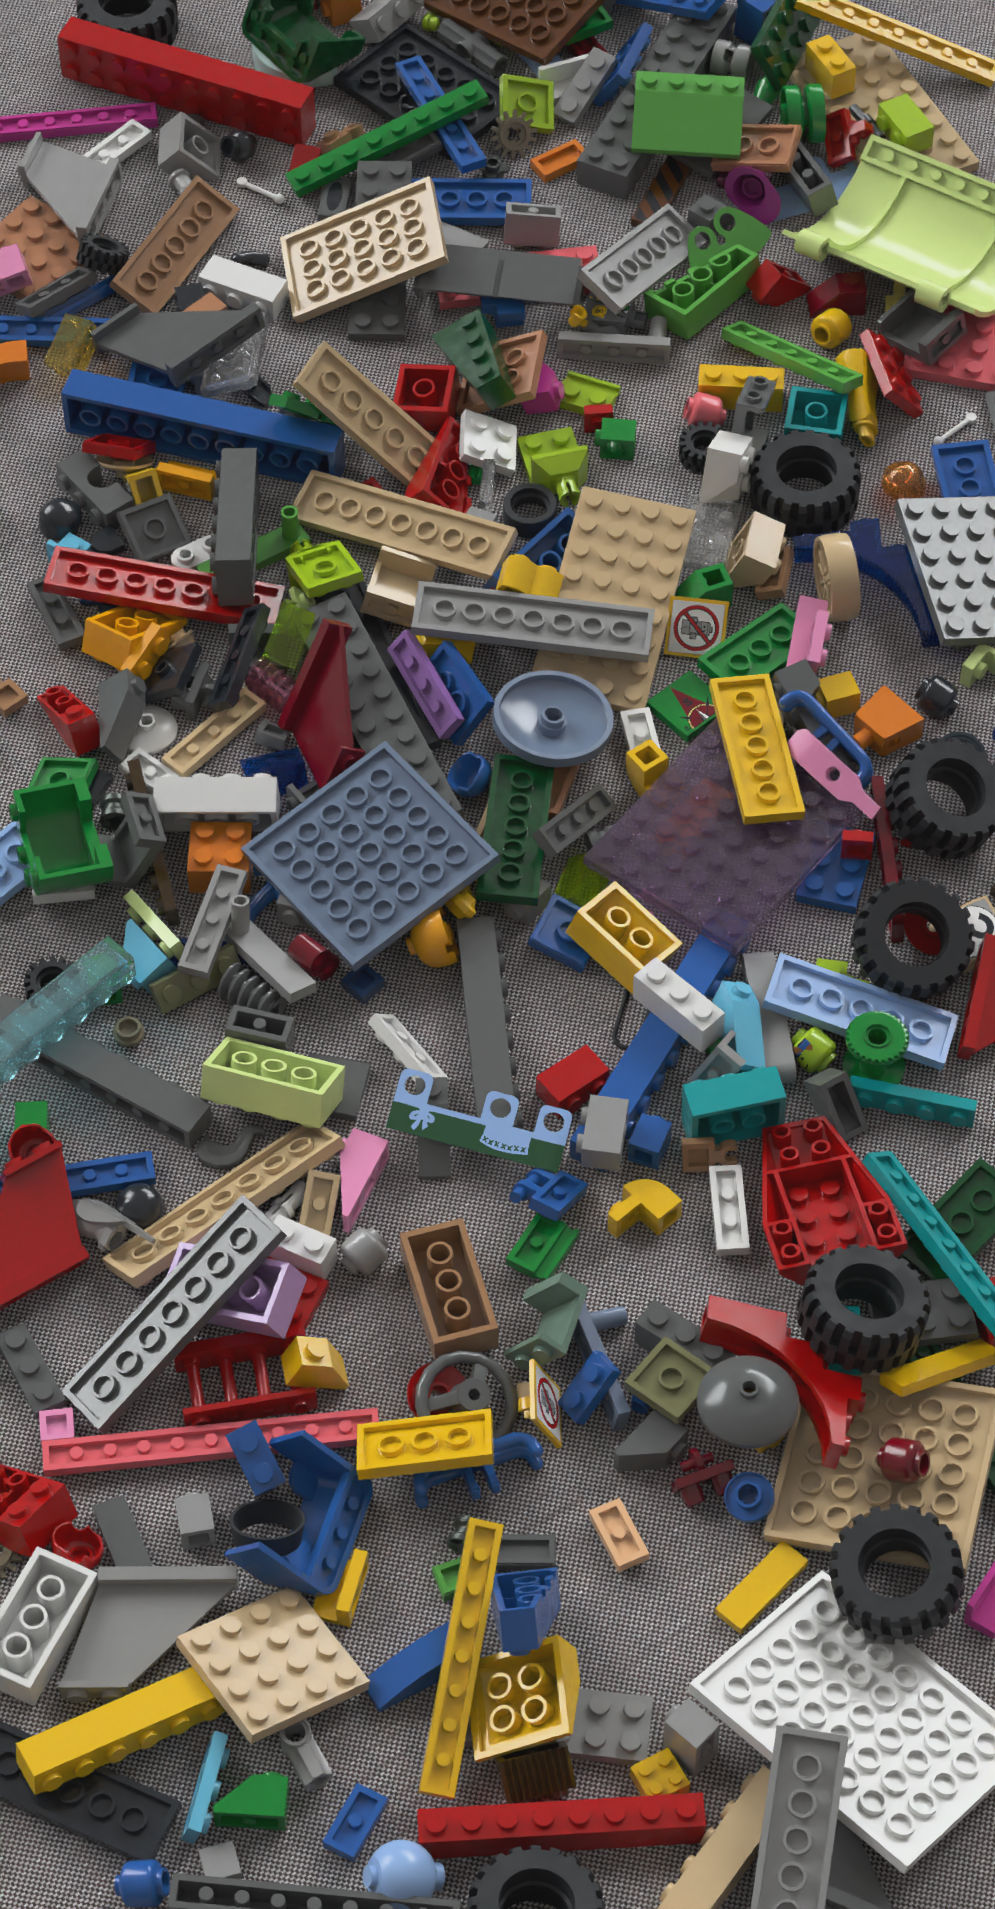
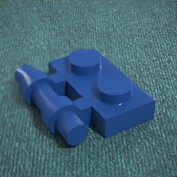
M534 1167L527 1173L526 1179L518 1181L513 1186L509 1198L515 1204L529 1199L528 1208L538 1212L545 1218L557 1222L586 1194L589 1184L563 1170L554 1175L551 1171Z

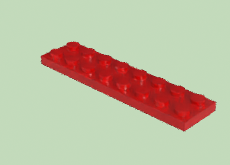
M56 545L43 582V592L227 625L238 624L245 608L264 603L271 608L267 619L268 624H277L286 586L255 581L254 605L219 606L218 594H212V576H216L214 573Z

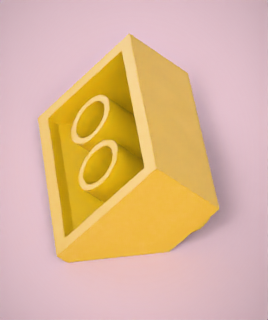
M616 881L579 909L565 932L632 995L634 975L655 957L666 964L683 944Z

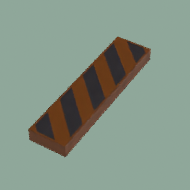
M668 155L633 214L631 225L639 226L668 203L672 206L693 169Z

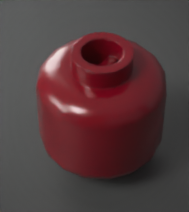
M894 1437L890 1438L884 1447L879 1449L877 1465L881 1468L882 1475L888 1481L916 1484L929 1471L930 1455L920 1441Z

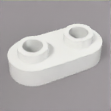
M211 535L204 536L176 549L171 556L172 566L196 570V565L209 560L210 554H215V552L211 551Z

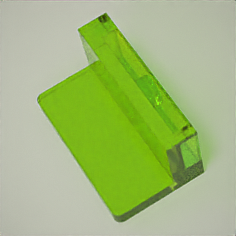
M286 598L282 602L262 657L295 669L302 655L316 614L296 606L297 602Z
M594 850L573 856L568 859L554 893L583 907L606 888L614 868Z

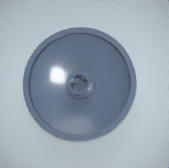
M551 670L529 672L509 681L497 694L492 714L495 733L508 750L526 761L548 767L579 765L596 757L607 746L614 721L611 705L597 687L576 675Z

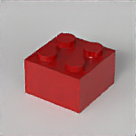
M400 364L393 402L426 431H440L445 420L449 416L455 419L456 407L461 389L456 366Z

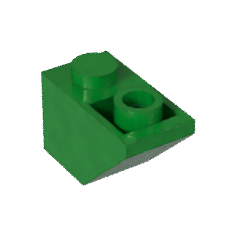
M719 563L695 570L677 587L675 596L729 602V607H732L733 582L724 564Z

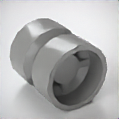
M717 39L712 51L710 72L724 76L731 73V76L745 77L747 81L751 75L755 60L750 50L751 46L739 44L735 47L734 42Z

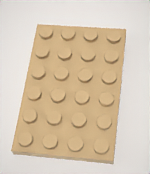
M430 176L280 237L292 316L297 324L449 263L434 182Z

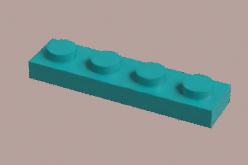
M851 1075L850 1082L861 1108L872 1107L886 1110L892 1114H906L926 1121L936 1120L956 1127L966 1126L973 1128L978 1100Z

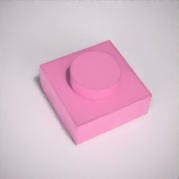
M73 1408L39 1411L41 1445L42 1441L75 1438Z

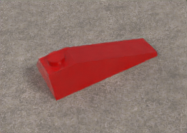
M452 416L445 420L407 486L404 496L467 513L472 506V499L468 497L471 476L467 475L468 463L459 461L460 423Z

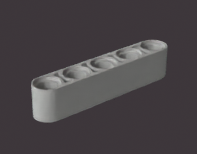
M774 952L742 954L741 966L744 983L751 985L760 1005L766 1068L777 1066L782 1084L794 1083L797 1079L796 1064L787 1017L762 1008L776 966Z

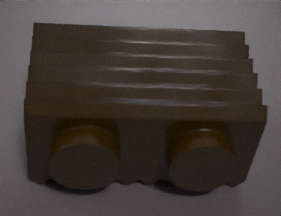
M564 1740L495 1758L503 1797L507 1804L535 1802L534 1797L547 1794L550 1799L560 1798L569 1794L568 1789L576 1788L569 1749Z

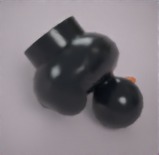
M234 130L222 138L220 149L225 157H230L236 163H245L254 156L258 142L253 134L243 130Z

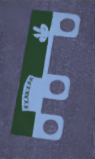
M409 1068L401 1072L386 1128L558 1173L572 1121V1114L568 1110L549 1105L543 1106L539 1111L535 1130L531 1132L513 1127L519 1106V1101L515 1096L497 1091L489 1092L486 1096L481 1118L427 1104L433 1085V1077L428 1073ZM411 1076L421 1077L425 1082L424 1091L419 1095L408 1093L405 1089L407 1078ZM499 1098L507 1100L511 1106L509 1115L503 1118L494 1116L490 1110L491 1103ZM558 1113L563 1117L564 1126L560 1131L551 1132L545 1128L544 1118L547 1114Z

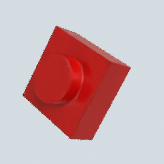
M612 404L584 406V433H595L596 429H601L602 418H613Z
M843 830L840 858L871 860L874 832Z

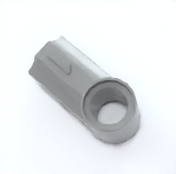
M304 1719L279 1731L282 1752L289 1758L305 1790L315 1791L325 1786L333 1778V1773L311 1734L310 1724ZM295 1734L304 1737L298 1742L288 1740L289 1737Z

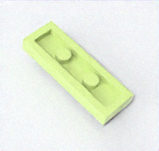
M131 889L123 896L130 906L126 912L137 924L143 921L145 924L142 927L144 932L153 942L157 939L161 941L158 947L169 959L175 956L179 961L185 947Z

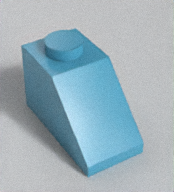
M131 918L126 922L121 964L130 973L125 977L137 990L143 986L151 994L148 987L149 983L178 968Z

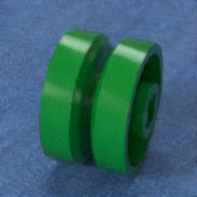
M821 83L806 84L803 96L797 85L782 86L781 125H801L803 132L800 142L803 140L804 133L809 144L824 143L826 107Z

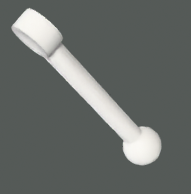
M239 177L236 180L239 188L247 187L274 199L277 204L284 202L285 198L282 194H274L247 182L245 177Z
M972 412L967 413L965 420L941 437L936 436L933 439V445L944 444L946 439L967 424H975L977 415Z

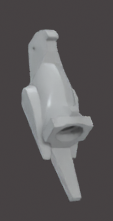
M89 1198L72 1199L79 1233L87 1238L97 1240L98 1248L101 1251H113L122 1245L127 1235L126 1228L150 1243L155 1244L157 1239L106 1203Z

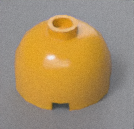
M442 906L429 913L410 929V937L405 938L411 956L417 954L422 963L437 968L460 962V959L457 957L459 955L458 946L450 923L447 924L446 921L443 922L441 917L446 915Z

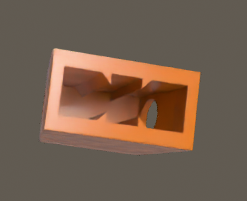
M883 685L855 714L853 728L855 735L852 737L863 750L870 747L880 756H886L920 739L923 732L924 718L886 685Z

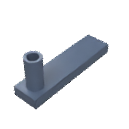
M584 1301L573 1333L584 1363L594 1350L601 1351L607 1356L598 1331L627 1325L628 1316L624 1306L589 1313ZM616 1379L601 1400V1405L613 1432L625 1429L631 1412L618 1379Z

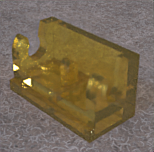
M65 313L43 363L55 369L54 372L65 377H69L72 369L85 371L95 350L90 332L96 329L97 326L89 319Z

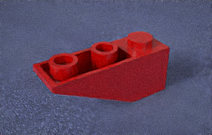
M64 685L50 687L44 694L37 696L38 702L65 744L77 756L100 747V730L95 713Z

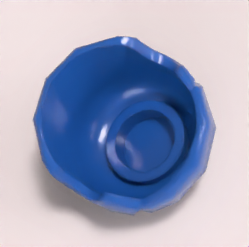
M466 752L451 766L447 775V781L452 791L459 796L473 798L484 792L490 784L492 768L490 762L482 755Z

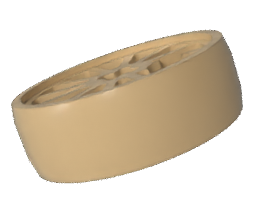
M847 533L824 534L816 537L813 547L815 584L818 599L828 601V622L835 623L853 620L860 613L861 594L857 560L851 539Z

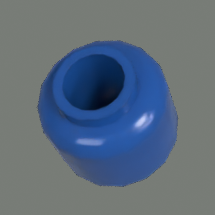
M157 1860L129 1861L123 1865L120 1875L115 1877V1893L118 1897L122 1898L124 1904L129 1908L157 1907L163 1902L164 1897H167L170 1893V1875L167 1868H163Z

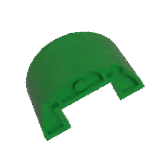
M85 777L13 790L14 803L8 804L11 821L17 823L21 846L16 847L19 864L26 865V869H23L26 887H32L35 894L40 896L112 882L114 865L107 844H100L93 822L92 798Z

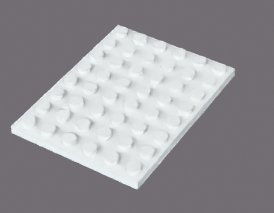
M823 1570L689 1684L687 1692L770 1762H772L777 1725L849 1736L837 1818L903 1874L913 1867L995 1789V1711L912 1643L904 1644L903 1639H895L894 1645L884 1644L882 1636H877L876 1640L865 1637L862 1628L856 1631L849 1624L847 1616L841 1614L833 1593L831 1578Z

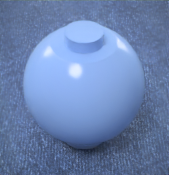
M394 1840L385 1843L373 1853L368 1864L363 1869L362 1878L368 1892L382 1893L394 1899H406L413 1896L431 1898L434 1891L442 1890L445 1882V1871L442 1863L434 1862L430 1853L418 1843L409 1840ZM390 1903L393 1909H410L403 1904Z

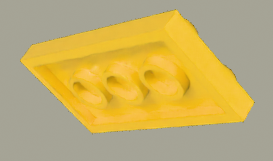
M491 1408L357 1424V1475L359 1480L494 1464L493 1416Z

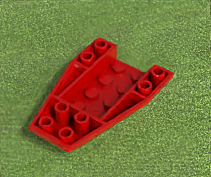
M825 1115L762 1128V1224L779 1275L804 1286L811 1266L815 1265L816 1260L826 1253L829 1255V1252L833 1249L842 1247L844 1250L848 1245L859 1244V1248H866L867 1245L877 1246L876 1250L885 1252L887 1249L894 1252V1257L897 1258L908 1248L890 1197Z

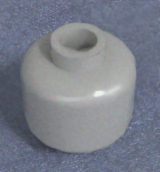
M362 1227L358 1228L340 1246L341 1253L344 1255L341 1263L353 1275L359 1271L363 1275L370 1276L387 1260L388 1251L386 1248L389 1244L372 1227L368 1230Z

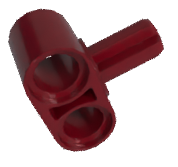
M306 933L296 936L288 948V956L310 977L313 975L323 981L328 980L336 972L340 964L339 957Z

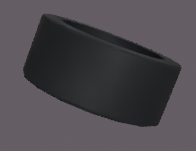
M525 483L517 485L509 490L504 497V524L516 528L519 537L534 538L557 517V500L554 493L540 484ZM534 503L543 506L547 512L540 517L523 518L514 513L513 510L519 505Z

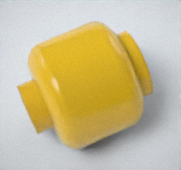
M838 308L827 309L814 318L811 324V334L814 341L826 349L837 347L847 340L852 333L850 318L844 311Z

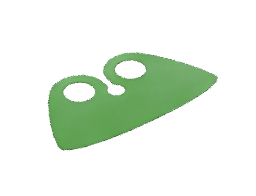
M723 207L714 216V227L718 234L725 238L724 245L717 243V237L710 228L705 226L694 228L688 236L690 268L705 266L709 263L708 259L736 244H740L757 253L768 242L772 232L763 223L747 213L733 207ZM723 214H730L735 219V227L730 231L724 230L720 225V217ZM704 232L709 236L711 243L707 249H700L696 246L695 236L697 233Z

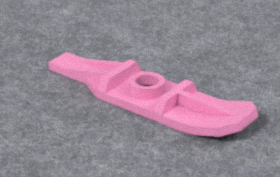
M801 729L795 732L787 742L791 757L838 800L852 802L873 820L882 808L863 791L859 776L822 744L808 729ZM837 769L840 772V777L838 780L833 781L830 775L833 770Z

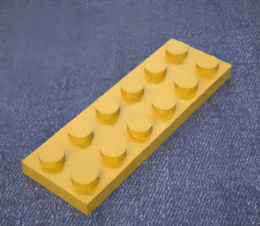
M769 674L710 679L709 689L744 825L804 819L805 808Z

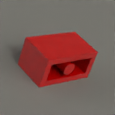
M586 1044L537 1075L536 1094L546 1105L568 1110L573 1114L585 1102L590 1100V1095H598L610 1077V1069ZM554 1113L558 1119L562 1118L560 1114Z

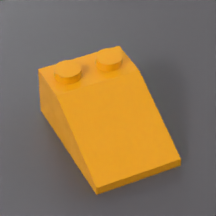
M119 606L85 620L82 652L93 656L96 661L106 662L120 671L121 666L152 622L162 626L167 635L171 637L187 624L188 618Z

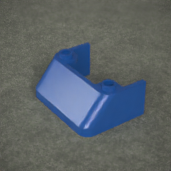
M305 1430L272 1438L268 1445L293 1462L288 1480L293 1492L303 1499L300 1507L305 1515L302 1542L298 1549L282 1557L261 1542L228 1549L224 1556L265 1584L289 1588L315 1596L331 1594L338 1588L373 1495L372 1483L370 1479L359 1480L355 1466Z

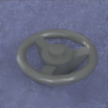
M458 1350L439 1356L424 1369L416 1386L415 1409L418 1417L431 1416L432 1412L447 1410L449 1413L489 1409L488 1403L491 1393L485 1383L487 1371H489L500 1383L505 1396V1414L498 1428H496L493 1420V1439L510 1434L517 1420L518 1396L512 1378L497 1361L480 1352ZM460 1363L474 1364L469 1379L454 1386L449 1393L428 1398L429 1389L435 1377L445 1368Z

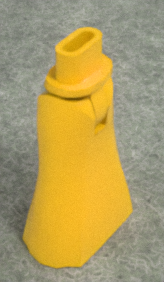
M863 348L846 349L835 358L836 363L864 375L863 386L853 389L848 393L849 420L852 422L854 431L859 436V441L866 447H872L875 445V436L878 434L876 398L879 383L867 352Z

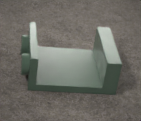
M562 1271L526 1289L523 1301L543 1313L535 1336L506 1349L503 1356L513 1361L516 1367L529 1371V1360L534 1359L540 1366H543L566 1355L588 1287Z

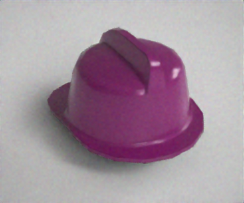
M741 166L734 168L728 173L725 179V191L728 198L739 209L763 224H769L777 219L781 210L780 196L764 172L759 169Z

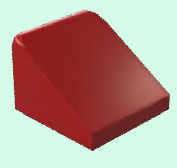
M296 144L289 171L321 156V148Z

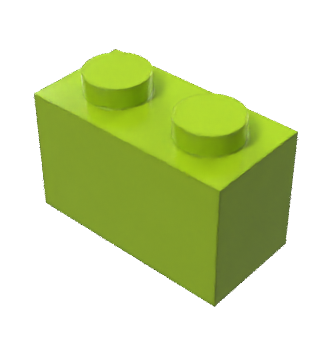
M907 93L878 105L877 127L886 134L891 142L915 152L932 147L934 126Z

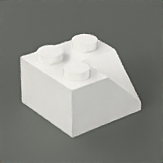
M722 430L717 433L707 449L699 502L712 503L739 500L744 491L748 492L751 475L747 474L749 464H753L756 448L752 447L753 437Z

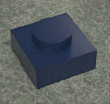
M366 963L355 972L351 970L341 979V987L362 1004H365L385 986V978Z

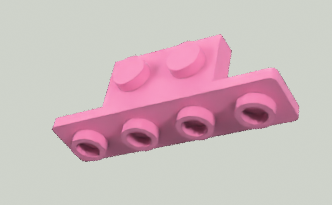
M804 595L799 597L786 667L804 659L808 661L815 675L818 667H824L828 650L823 649L824 641H829L832 624L827 623L829 612H827L828 601Z

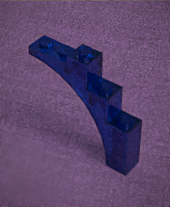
M863 518L857 521H850V531L824 533H847L854 548L858 572L880 582L899 598L910 612L918 628L923 648L941 646L917 573H915L907 544H894L882 547L879 518ZM824 534L794 536L793 550L795 563L813 562L815 538Z

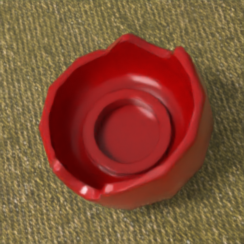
M40 1124L21 1125L11 1134L9 1139V1157L12 1160L21 1156L24 1160L34 1154L32 1150L46 1141L53 1144L56 1142V1139L51 1132Z
M67 1521L55 1527L51 1535L52 1553L90 1570L100 1563L104 1555L102 1538L95 1532H92L90 1526H86L84 1529H77L71 1521Z

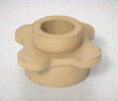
M182 628L169 637L171 644L168 645V650L195 642L191 635L193 630L185 632Z

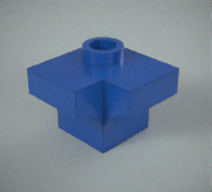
M479 296L482 313L490 314L495 318L496 328L524 325V301Z

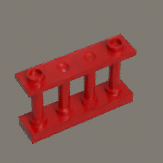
M304 1324L290 1325L285 1339L247 1332L189 1342L174 1358L176 1373L186 1372L192 1404V1407L182 1409L185 1427L245 1421L292 1412L302 1414L311 1409L318 1408L315 1386L308 1388L291 1386L290 1391L271 1394L265 1359L282 1355L296 1336L306 1337ZM252 1361L258 1396L238 1399L233 1364ZM218 1366L220 1368L225 1402L205 1405L200 1369Z

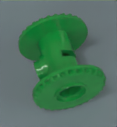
M883 1011L862 1013L851 1021L846 1031L845 1039L848 1051L843 1058V1071L847 1072L849 1079L853 1075L899 1085L905 1074V1061L902 1056L907 1051L909 1045V1034L906 1026L900 1019L890 1013Z

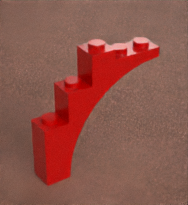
M709 1295L701 1318L699 1341L721 1346L723 1349L739 1356L762 1357L782 1367L793 1379L798 1390L799 1403L804 1407L816 1429L821 1445L822 1466L836 1469L840 1457H846L848 1454L850 1437L845 1436V1434L848 1433L856 1413H862L865 1406L866 1393L861 1392L862 1378L828 1370V1362L824 1360V1355L821 1353L817 1355L810 1347L811 1342L790 1337L791 1328L786 1327L787 1313Z

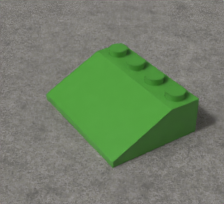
M636 71L631 152L740 159L745 77Z

